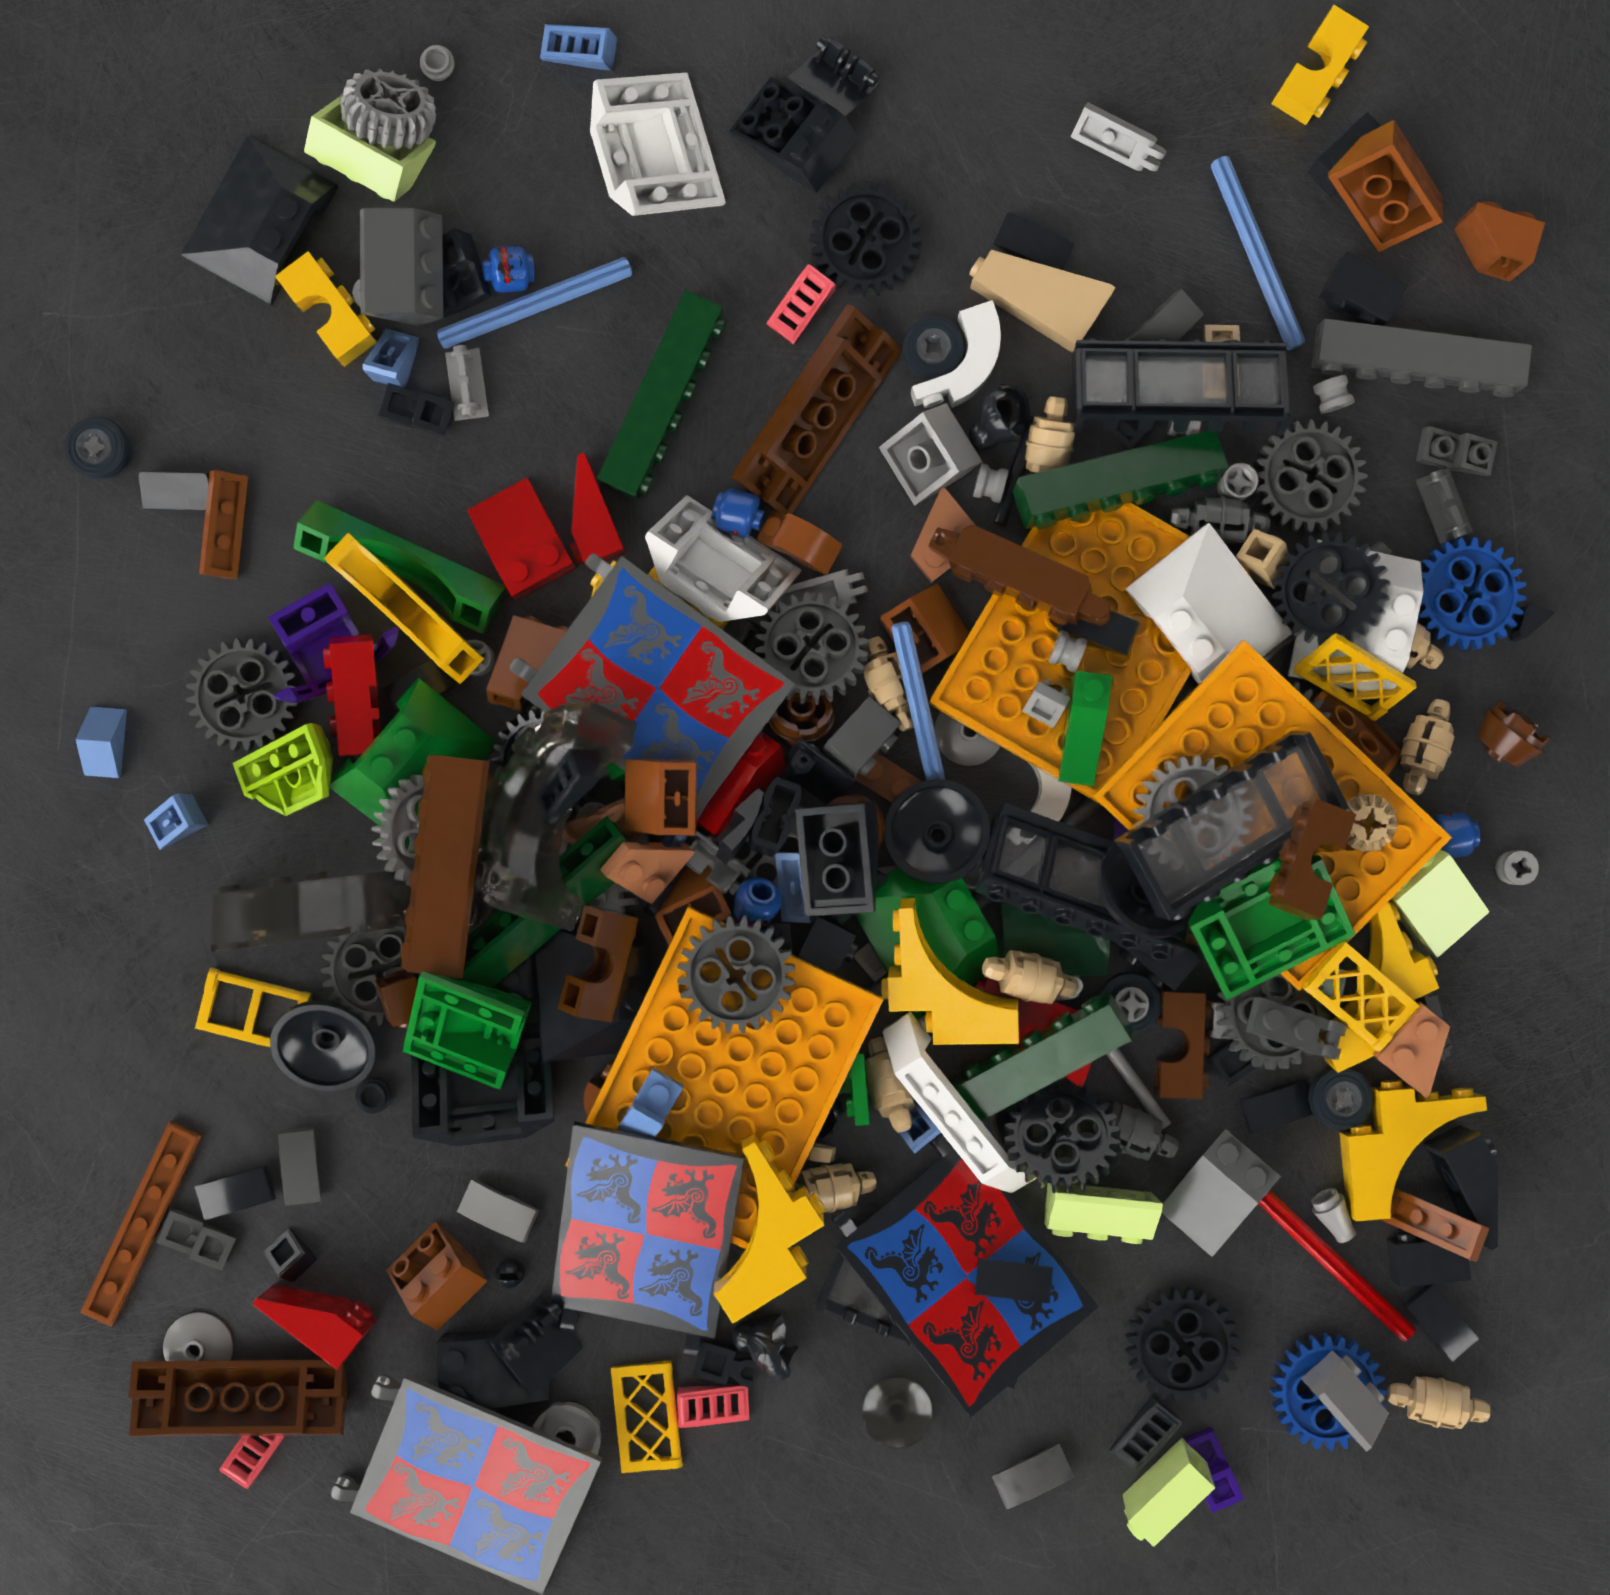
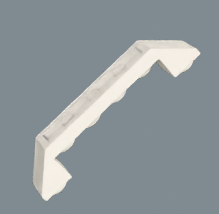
M911 1011L885 1027L882 1032L894 1074L980 1182L1009 1193H1013L1028 1184L1025 1181L1026 1170L1016 1173V1161H1009L1008 1154L925 1052L932 1038L926 1033V1030Z

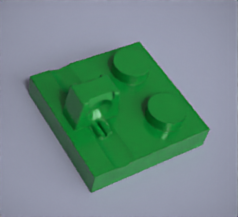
M860 1047L838 1093H850V1096H845L847 1117L854 1118L855 1126L870 1125L862 1047Z

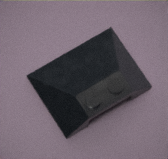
M247 135L180 255L264 302L273 305L283 287L275 275L283 270L284 263L312 213L315 212L322 216L339 186Z
M624 912L627 915L636 917L634 912ZM581 916L574 917L534 952L543 1062L619 1053L650 987L648 947L638 922L636 936L632 941L627 961V971L623 977L618 996V1006L614 1012L612 1023L576 1017L557 1009L566 974L583 975L591 968L594 962L593 947L575 939Z
M539 1022L525 1024L521 1040L501 1090L411 1055L413 1138L452 1146L472 1145L526 1138L555 1121L552 1061H542Z

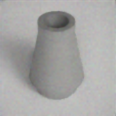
M1328 1188L1320 1191L1312 1198V1212L1334 1235L1338 1243L1347 1242L1356 1235L1343 1194L1338 1193L1335 1188Z

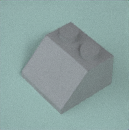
M947 403L922 412L879 447L914 506L938 493L943 487L946 488L982 463V460Z
M1332 1350L1301 1379L1367 1452L1372 1448L1389 1415V1412L1381 1404L1385 1398L1371 1382L1365 1386L1357 1376L1362 1371L1347 1355L1341 1359Z

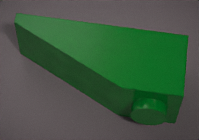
M1076 671L1071 678L1070 700L1067 705L1058 782L1094 786L1108 713L1112 682L1111 675Z

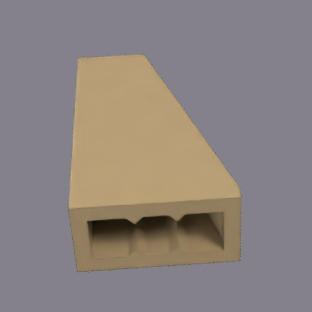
M994 250L989 252L986 259L980 256L969 273L973 277L970 286L972 290L989 301L992 300L997 306L1072 353L1076 340H1083L1116 288L1109 283Z

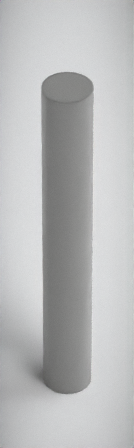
M1119 1048L1106 1054L1146 1112L1156 1117V1119L1163 1121L1162 1129L1170 1125L1171 1121Z

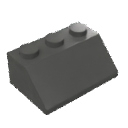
M416 208L360 209L361 314L415 326L443 319L442 215Z

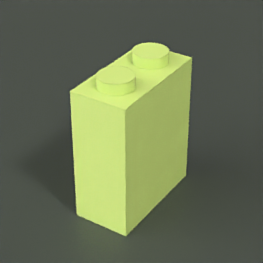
M1441 849L1389 900L1396 906L1400 914V921L1418 946L1437 958L1490 912L1451 855Z
M1183 1438L1175 1443L1123 1494L1124 1512L1128 1519L1127 1527L1137 1539L1142 1541L1145 1538L1153 1547L1215 1489L1207 1461L1188 1445Z

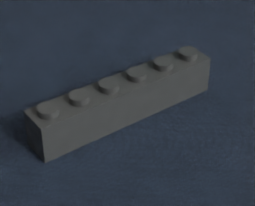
M1324 319L1316 327L1311 368L1321 369V373L1326 375H1341L1342 372L1356 373V378L1373 380L1380 376L1388 377L1390 382L1396 384H1409L1412 380L1424 382V386L1428 388H1444L1446 385L1459 386L1458 390L1461 392L1476 393L1483 389L1493 391L1494 396L1512 397L1514 393L1516 394L1528 385L1532 345Z

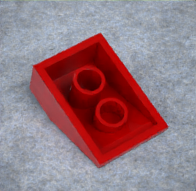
M528 478L519 481L467 510L496 570L511 597L516 601L577 569Z
M273 1284L252 1303L257 1309L336 1370L353 1353L377 1321L372 1316L373 1311L361 1301L354 1302L349 1298Z

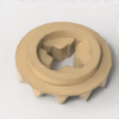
M1362 794L1347 802L1349 806L1347 811L1356 814L1355 820L1367 819L1371 811L1373 819L1383 824L1382 826L1372 827L1367 835L1363 826L1353 823L1347 842L1351 847L1364 852L1381 850L1383 846L1393 840L1395 831L1398 828L1397 812L1388 800L1374 794Z

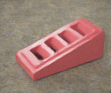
M808 264L766 324L794 345L835 292V283ZM811 281L822 290L821 293L818 294L807 286V282ZM802 292L814 301L812 306L800 299L798 294ZM791 304L795 305L805 313V316L801 318L789 309V306ZM782 315H785L798 325L795 330L780 320Z
M740 1384L678 1387V1427H699L750 1420L748 1387ZM731 1394H738V1411L732 1412ZM724 1395V1412H718L717 1396ZM709 1397L710 1413L703 1412V1398ZM690 1399H695L696 1414H689Z
M242 1436L220 1467V1472L242 1487L249 1489L285 1436H259L270 1444L268 1448L251 1436ZM246 1446L261 1456L260 1460L258 1461L249 1455L243 1448Z

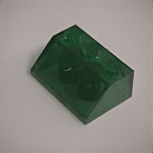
M1102 898L1081 899L1107 909ZM1001 903L998 913L1002 958H1005L1010 950L1030 954L1037 953L1042 957L1060 962L1062 973L1072 977L1105 976L1109 974L1110 940L1091 937L1085 931L1078 928L1061 926L1054 923L1050 918L1039 914H1028L1021 911L1017 906Z

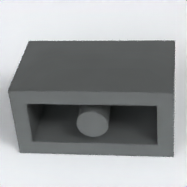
M869 696L827 741L821 754L834 764L843 766L854 779L859 773L865 777L878 762L874 759L877 753L881 750L886 754L898 740V737L894 734L901 722Z

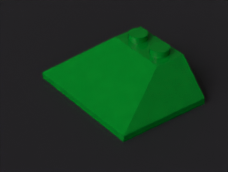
M419 677L397 701L396 705L400 711L355 762L349 757L331 777L330 788L377 825H381V820L374 816V812H384L385 810L379 802L380 799L391 800L388 789H400V779L410 780L411 775L423 776V769L427 764L428 755L484 760L493 750V746L498 744L495 739ZM416 802L414 808L416 816L418 815V802ZM407 836L405 839V846L408 848L410 840Z
M1312 855L1311 865L1314 873L1319 878L1332 883L1320 855ZM1279 856L1268 864H1259L1250 870L1251 874L1244 880L1237 883L1230 882L1220 888L1221 893L1217 897L1198 903L1188 924L1226 1000L1355 936L1334 885L1322 919L1308 921L1268 905L1271 897L1268 893L1270 882L1274 875L1279 873L1283 861Z
M897 867L886 874L888 880L877 890L876 911L853 914L887 974L889 968L895 966L894 945L900 944V931H893V910H899L900 901L904 898H915L920 927L926 941L937 958L959 979L969 985L974 984L977 980L985 977L982 971L985 959L990 957L1000 958L996 936L962 878L942 884L925 883L908 876ZM911 1011L916 1019H919L926 1014V1011Z
M422 971L417 984L402 1052L501 1090L521 1040L532 1002L524 1000L515 993H507L499 989Z

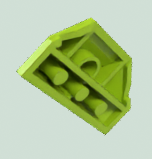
M314 723L305 724L232 763L244 796L252 800L257 799L266 807L285 816L329 797L334 758L330 750V743L325 737L321 725Z

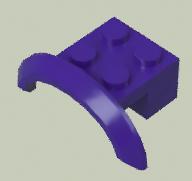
M331 583L324 585L268 617L307 682V685L295 688L287 687L273 696L277 700L300 703L327 693L326 682H332V670L325 669L323 648L329 647L330 637L360 635ZM398 626L383 633L380 640L374 645L375 664L383 659L395 646L399 633Z

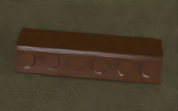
M847 304L731 475V478L745 489L744 491L757 495L760 498V502L770 509L785 515L788 513L792 514L901 354L902 348L883 329L875 327L856 307Z
M428 755L427 764L423 769V798L418 808L420 822L418 835L414 841V851L416 853L414 870L410 875L409 881L411 888L410 903L405 913L406 935L405 942L401 947V968L406 969V972L421 974L422 971L446 977L463 978L490 761Z
M324 1360L132 1361L128 1398L132 1399L129 1436L344 1435L346 1400H349L345 1362L336 1370Z

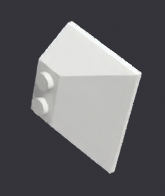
M687 72L598 79L594 81L590 133L611 199L632 216L723 206L726 203Z
M688 495L647 532L645 538L660 583L677 597L685 599L699 608L700 612L705 616L714 618L719 622L765 615L802 571L751 536L741 538L720 531L716 526V520L711 518L712 511Z
M1210 523L1200 528L1125 588L1143 614L1154 620L1192 670L1190 675L1198 685L1241 640H1245L1263 657L1292 634L1289 627L1283 625V619L1275 611L1274 607Z
M1369 551L1367 556L1375 553L1381 556L1375 567L1386 566L1388 569L1385 574L1380 576V579H1386L1391 582L1390 586L1381 589V592L1390 596V600L1379 601V606L1386 613H1374L1372 616L1378 624L1377 627L1366 623L1364 628L1367 636L1363 637L1356 631L1353 633V643L1403 673L1409 661L1423 596L1421 562ZM1325 558L1320 564L1321 572L1329 574L1335 571L1338 566L1337 558ZM1310 570L1309 577L1326 590V596L1331 594L1350 610L1356 609V604L1336 589V584L1333 586L1328 584L1319 575ZM1362 578L1353 579L1348 585V593L1355 596L1361 594L1366 587L1365 580ZM1307 584L1304 602L1309 601L1314 595V586L1311 584ZM1339 606L1329 607L1325 612V621L1331 624L1339 621L1342 617V609ZM1305 630L1297 635L1288 671V676L1304 679L1294 674L1293 669L1306 655H1310L1319 647L1317 636L1310 643L1304 641ZM1338 649L1329 655V657L1348 656ZM1352 664L1330 666V676L1353 674ZM1356 664V674L1374 672L1363 664ZM1326 666L1315 667L1312 670L1320 676H1327ZM1382 680L1383 690L1394 689L1397 686L1389 680ZM1379 681L1357 682V691L1379 690ZM1353 682L1335 684L1341 688L1353 690Z

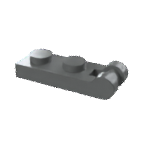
M1254 997L1246 1032L1321 1057L1339 1060L1341 1049L1338 1048L1340 1037L1345 1036L1347 1025L1261 997ZM1320 1030L1327 1032L1324 1044L1317 1042Z

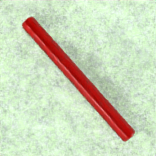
M1271 1190L1258 1204L1401 1341L1405 1342L1414 1335L1416 1329Z

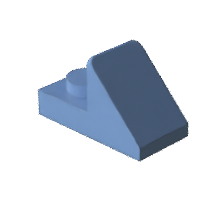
M653 1067L618 1125L617 1130L656 1137L664 1125L665 1118L684 1088V1084Z

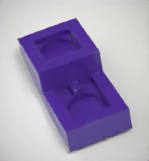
M1209 1427L1184 1438L1186 1443L1208 1463L1215 1489L1205 1497L1211 1513L1244 1500L1213 1429Z

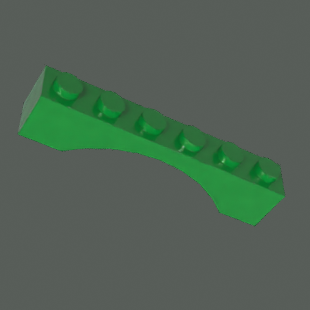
M317 500L297 522L293 549L327 563L324 557L347 533H350L397 575L418 585L430 594L444 608L452 621L476 632L484 634L500 611L506 589L505 585Z

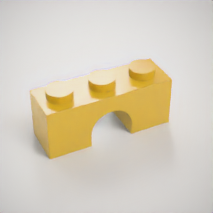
M1333 5L1307 46L1321 56L1324 62V69L1317 71L1309 70L1296 63L1271 104L1304 125H1307L1313 115L1319 118L1331 100L1326 97L1327 92L1331 86L1338 89L1349 72L1348 69L1344 68L1349 58L1356 60L1365 47L1367 41L1362 39L1369 26L1336 5Z
M308 251L275 275V277L303 312L319 303H326L331 306L329 321L316 332L336 359L345 367L377 343L371 335L375 327L365 315H356L350 307L355 302L343 285L338 288L335 287L330 280V277L335 274L321 257L316 261Z

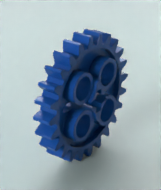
M1477 537L1469 539L1467 546L1463 538H1458L1454 541V547L1449 542L1441 544L1442 553L1437 549L1430 551L1429 556L1432 561L1427 559L1421 561V567L1425 572H1422L1423 596L1420 606L1422 611L1419 612L1418 619L1425 618L1427 620L1424 625L1426 630L1432 628L1435 630L1432 638L1433 641L1445 636V647L1447 648L1453 646L1457 641L1459 651L1466 650L1469 643L1473 650H1478L1482 648V640L1487 646L1496 644L1495 636L1499 639L1508 636L1504 627L1511 629L1517 626V623L1511 616H1519L1524 613L1516 604L1527 600V597L1518 594L1517 590L1526 586V582H1516L1515 577L1522 572V569H1510L1509 566L1515 558L1510 557L1503 560L1501 558L1504 551L1503 547L1492 552L1490 551V540L1483 542L1479 547ZM1453 564H1458L1462 567L1464 572L1462 580H1458L1453 576ZM1478 565L1480 567L1479 574L1474 578L1476 572L1475 566ZM1486 576H1490L1495 580L1496 590L1494 592H1490L1485 587L1484 581ZM1470 587L1468 594L1473 596V599L1466 601L1468 594L1463 592V589ZM1442 596L1448 597L1452 603V609L1449 613L1443 611L1440 607L1439 602ZM1474 608L1480 609L1484 614L1482 625L1477 624L1473 620L1472 613ZM1462 610L1460 617L1461 622L1458 623L1456 621V617L1458 613H1460V611Z
M1323 1333L1320 1343H1318L1314 1336L1309 1335L1308 1346L1305 1347L1297 1340L1295 1342L1298 1352L1294 1354L1286 1349L1284 1352L1289 1361L1287 1363L1282 1361L1276 1362L1282 1370V1374H1271V1378L1279 1386L1269 1390L1274 1397L1280 1399L1274 1401L1272 1407L1276 1411H1283L1277 1417L1281 1424L1289 1423L1286 1430L1291 1436L1298 1433V1440L1302 1444L1307 1443L1311 1438V1445L1317 1450L1323 1441L1329 1451H1333L1335 1441H1338L1344 1449H1348L1347 1438L1352 1436L1330 1411L1328 1418L1324 1422H1315L1316 1414L1320 1410L1327 1408L1310 1388L1303 1393L1297 1392L1298 1383L1305 1374L1332 1350L1341 1359L1347 1355L1362 1371L1357 1376L1365 1386L1371 1382L1383 1396L1387 1394V1391L1383 1387L1377 1386V1384L1384 1381L1385 1377L1379 1372H1374L1379 1367V1364L1374 1359L1367 1360L1370 1353L1365 1348L1357 1351L1359 1344L1351 1339L1345 1346V1338L1340 1334L1336 1336L1333 1343L1327 1333ZM1308 1403L1305 1409L1301 1408L1302 1404Z

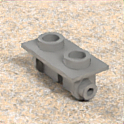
M466 345L454 346L453 352L445 353L451 399L455 402L453 408L454 420L460 421L488 417L489 411L480 348L467 349Z

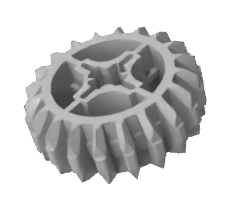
M378 68L377 72L373 73L365 69L364 74L355 73L353 79L347 80L344 91L341 94L342 121L347 123L348 130L357 133V138H367L370 145L378 143L383 148L393 146L396 150H399L400 146H405L411 149L413 144L422 145L423 140L429 138L435 124L436 107L434 105V97L429 95L428 88L419 86V80L407 79V74L401 76L395 74L393 70L391 73L383 72L380 68Z

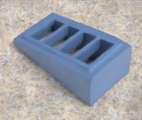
M545 24L540 59L542 61L592 69L613 70L617 36L609 28ZM557 35L562 36L560 52H555ZM571 38H575L573 53H569ZM585 40H589L587 54H583Z

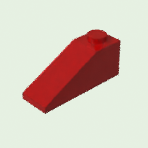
M583 452L577 456L572 535L575 542L570 543V547L577 563L583 561L585 564L591 554H596L607 562L626 554L588 458Z
M760 731L709 800L697 820V825L714 838H717L729 826L735 809L758 788L764 791L786 769L781 745Z

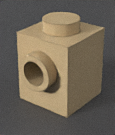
M1253 529L1236 555V559L1242 567L1249 570L1248 575L1253 581L1272 589L1276 587L1273 580L1281 579L1284 575L1277 567H1288L1290 564L1285 557L1286 553L1289 554L1287 544L1279 537L1266 534L1257 529Z

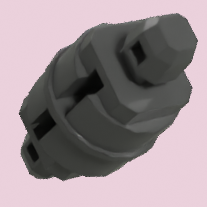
M1205 496L1204 499L1195 498L1193 510L1189 506L1173 507L1171 509L1170 523L1175 527L1187 529V526H1190L1191 535L1207 523H1210L1225 544L1235 545L1236 542L1245 543L1247 531H1250L1251 534L1253 529L1268 533L1270 518L1265 514L1253 512L1250 515L1248 503L1241 502L1240 499H1230L1225 496H1220V498Z
M1112 1102L1109 1114L1117 1115V1124L1115 1126L1121 1129L1120 1138H1118L1121 1141L1119 1151L1121 1154L1124 1155L1126 1153L1146 1161L1150 1159L1154 1151H1156L1157 1155L1166 1158H1173L1175 1156L1179 1142L1176 1138L1166 1133L1161 1134L1163 1121L1142 1112L1140 1108L1135 1109L1123 1103Z

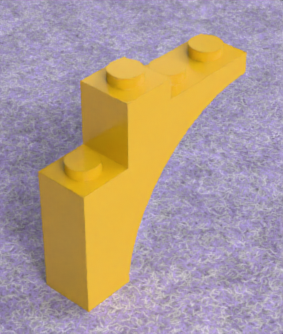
M347 533L324 557L330 566L376 605L442 670L459 684L484 660L447 620L428 605L401 577L381 562L350 533Z
M915 898L901 899L899 910H893V931H900V944L894 945L895 966L889 968L888 977L882 978L881 982L883 1000H888L889 1012L926 1011V1033H933V1045L1019 1044L1018 998H1007L984 992L967 984L949 971L934 954L924 937L916 911Z
M1388 901L1369 920L1371 940L1368 961L1410 998L1416 1000L1439 989L1435 978L1438 975V970L1430 956L1425 957L1413 949L1409 937L1404 931L1401 932L1397 921L1400 920V914L1392 901ZM1364 975V993L1381 991V985L1371 976ZM1388 996V1014L1396 1013L1403 1004L1394 996ZM1382 997L1364 999V1017L1382 1015ZM1357 1000L1349 1001L1343 1008L1352 1018L1358 1017ZM1338 1017L1332 1020L1345 1024ZM1382 1021L1364 1023L1365 1029L1375 1036L1382 1028ZM1347 1026L1345 1036L1340 1037L1338 1048L1341 1049L1339 1060L1325 1058V1061L1339 1073L1373 1057V1053L1376 1050ZM1319 1032L1318 1038L1322 1044H1324L1327 1032Z
M1402 1080L1381 1081V1087H1372L1374 1129L1371 1128V1125L1359 1124L1356 1127L1350 1128V1131L1339 1132L1345 1199L1350 1218L1355 1221L1391 1218V1202L1395 1183L1412 1151L1425 1137L1445 1123L1464 1115L1487 1111L1486 1097L1473 1093V1088L1451 1089L1452 1095L1439 1096L1438 1091H1431L1430 1095L1426 1098L1417 1092V1098H1415V1089L1403 1085Z
M755 1134L742 1141V1150L749 1161L757 1186L759 1200L757 1221L752 1237L740 1259L729 1272L714 1283L713 1294L732 1324L807 1279L805 1266L809 1262L800 1246L796 1245L793 1247L792 1245L825 1226L823 1213L826 1212V1208L818 1194L815 1192L810 1195L805 1186L792 1193L795 1186L785 1170L778 1171L772 1161L776 1159L772 1148L766 1140L760 1142Z

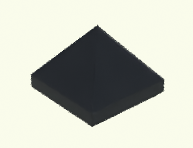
M1014 1104L988 1117L987 1127L999 1145L1005 1144V1137L1008 1136L1005 1134V1124L1011 1123L1009 1122V1112L1015 1111Z

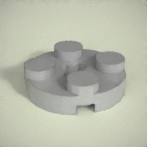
M554 1402L538 1416L533 1425L534 1429L560 1439L556 1436L558 1432L564 1433L568 1430L572 1432V1437L576 1439L575 1443L569 1444L595 1455L598 1454L601 1445L600 1421L589 1409L581 1404Z

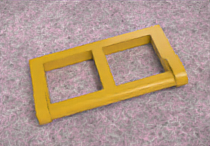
M211 967L207 975L195 1028L270 1047L269 1036L254 1033L264 992L297 1000L298 1004L312 1001L313 994L220 971V969ZM219 981L254 989L244 1030L210 1022Z

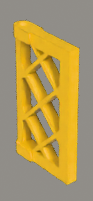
M1337 633L1332 635L1310 655H1306L1293 669L1294 674L1306 679L1373 721H1377L1391 707L1417 688L1416 681ZM1337 649L1348 655L1329 657ZM1352 664L1353 674L1330 676V666ZM1356 664H1363L1374 672L1356 674ZM1326 666L1327 676H1320L1312 670L1315 667ZM1382 680H1389L1397 686L1394 689L1383 690ZM1379 681V690L1357 692V682ZM1353 682L1354 692H1347L1335 684ZM1379 698L1372 706L1362 701L1364 699Z
M1345 941L1339 943L1302 985V988L1307 993L1311 994L1377 1052L1381 1051L1391 1041L1394 1034L1420 1006ZM1347 956L1357 964V970L1339 972V964ZM1364 975H1369L1381 985V991L1364 993ZM1357 976V994L1340 996L1339 978ZM1326 979H1333V997H1327L1318 989ZM1388 996H1394L1403 1004L1396 1013L1388 1014ZM1382 997V1015L1364 1017V999ZM1357 1000L1358 1017L1352 1018L1340 1008V1002ZM1382 1021V1028L1375 1036L1365 1029L1364 1023Z
M664 1360L612 1366L611 1377L621 1473L678 1469L683 1467L672 1361ZM663 1373L665 1388L663 1394L647 1382L652 1374ZM622 1377H634L640 1382L629 1397L624 1394ZM642 1386H645L659 1398L648 1413L632 1401V1398ZM662 1401L667 1407V1429L651 1417V1414ZM627 1405L643 1417L632 1432L627 1426ZM646 1420L663 1433L651 1448L635 1435ZM666 1436L670 1439L672 1456L661 1457L654 1450ZM630 1440H633L647 1452L642 1459L631 1460Z

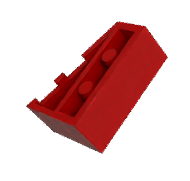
M373 635L330 637L329 647L323 648L325 669L332 670V682H326L328 703H334L335 716H330L331 737H337L339 756L363 754L381 733Z

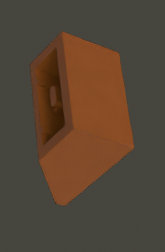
M1477 202L1456 222L1454 231L1477 272L1510 282L1534 262L1545 222L1536 220L1534 215L1527 212L1513 213L1503 210L1499 204L1494 202Z
M938 583L902 602L883 614L879 620L893 643L892 625L900 622L910 623L922 675L957 654L969 635V631Z
M626 759L625 831L655 835L695 836L697 831L698 760Z
M687 867L657 912L655 918L668 945H670L688 906L713 918H717L719 921L726 919L729 914H734L725 894L706 880L712 872L710 867H707L701 875Z
M436 1221L386 1270L410 1315L437 1331L487 1282L475 1259Z

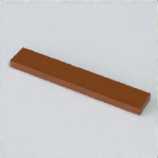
M173 1120L169 1121L80 1313L110 1327L116 1324L203 1138V1134Z

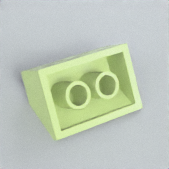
M341 96L311 116L304 152L317 159L319 163L332 167L346 175L350 180L368 187L380 197L393 202L411 189L436 143L435 140L429 137L423 140L422 145L413 144L411 149L405 146H400L399 150H396L393 146L383 148L378 143L370 145L367 138H357V133L348 130L347 123L342 121Z
M1047 1183L1044 1224L1047 1229H1052L1053 1235L1072 1237L1073 1232L1087 1233V1238L1108 1240V1235L1122 1237L1121 1241L1126 1243L1142 1244L1143 1239L1153 1240L1162 1213L1163 1203L1152 1192L1089 1185H1086V1190L1082 1191L1078 1184H1072L1071 1194L1067 1193L1064 1185H1059L1057 1192L1053 1193L1052 1184Z

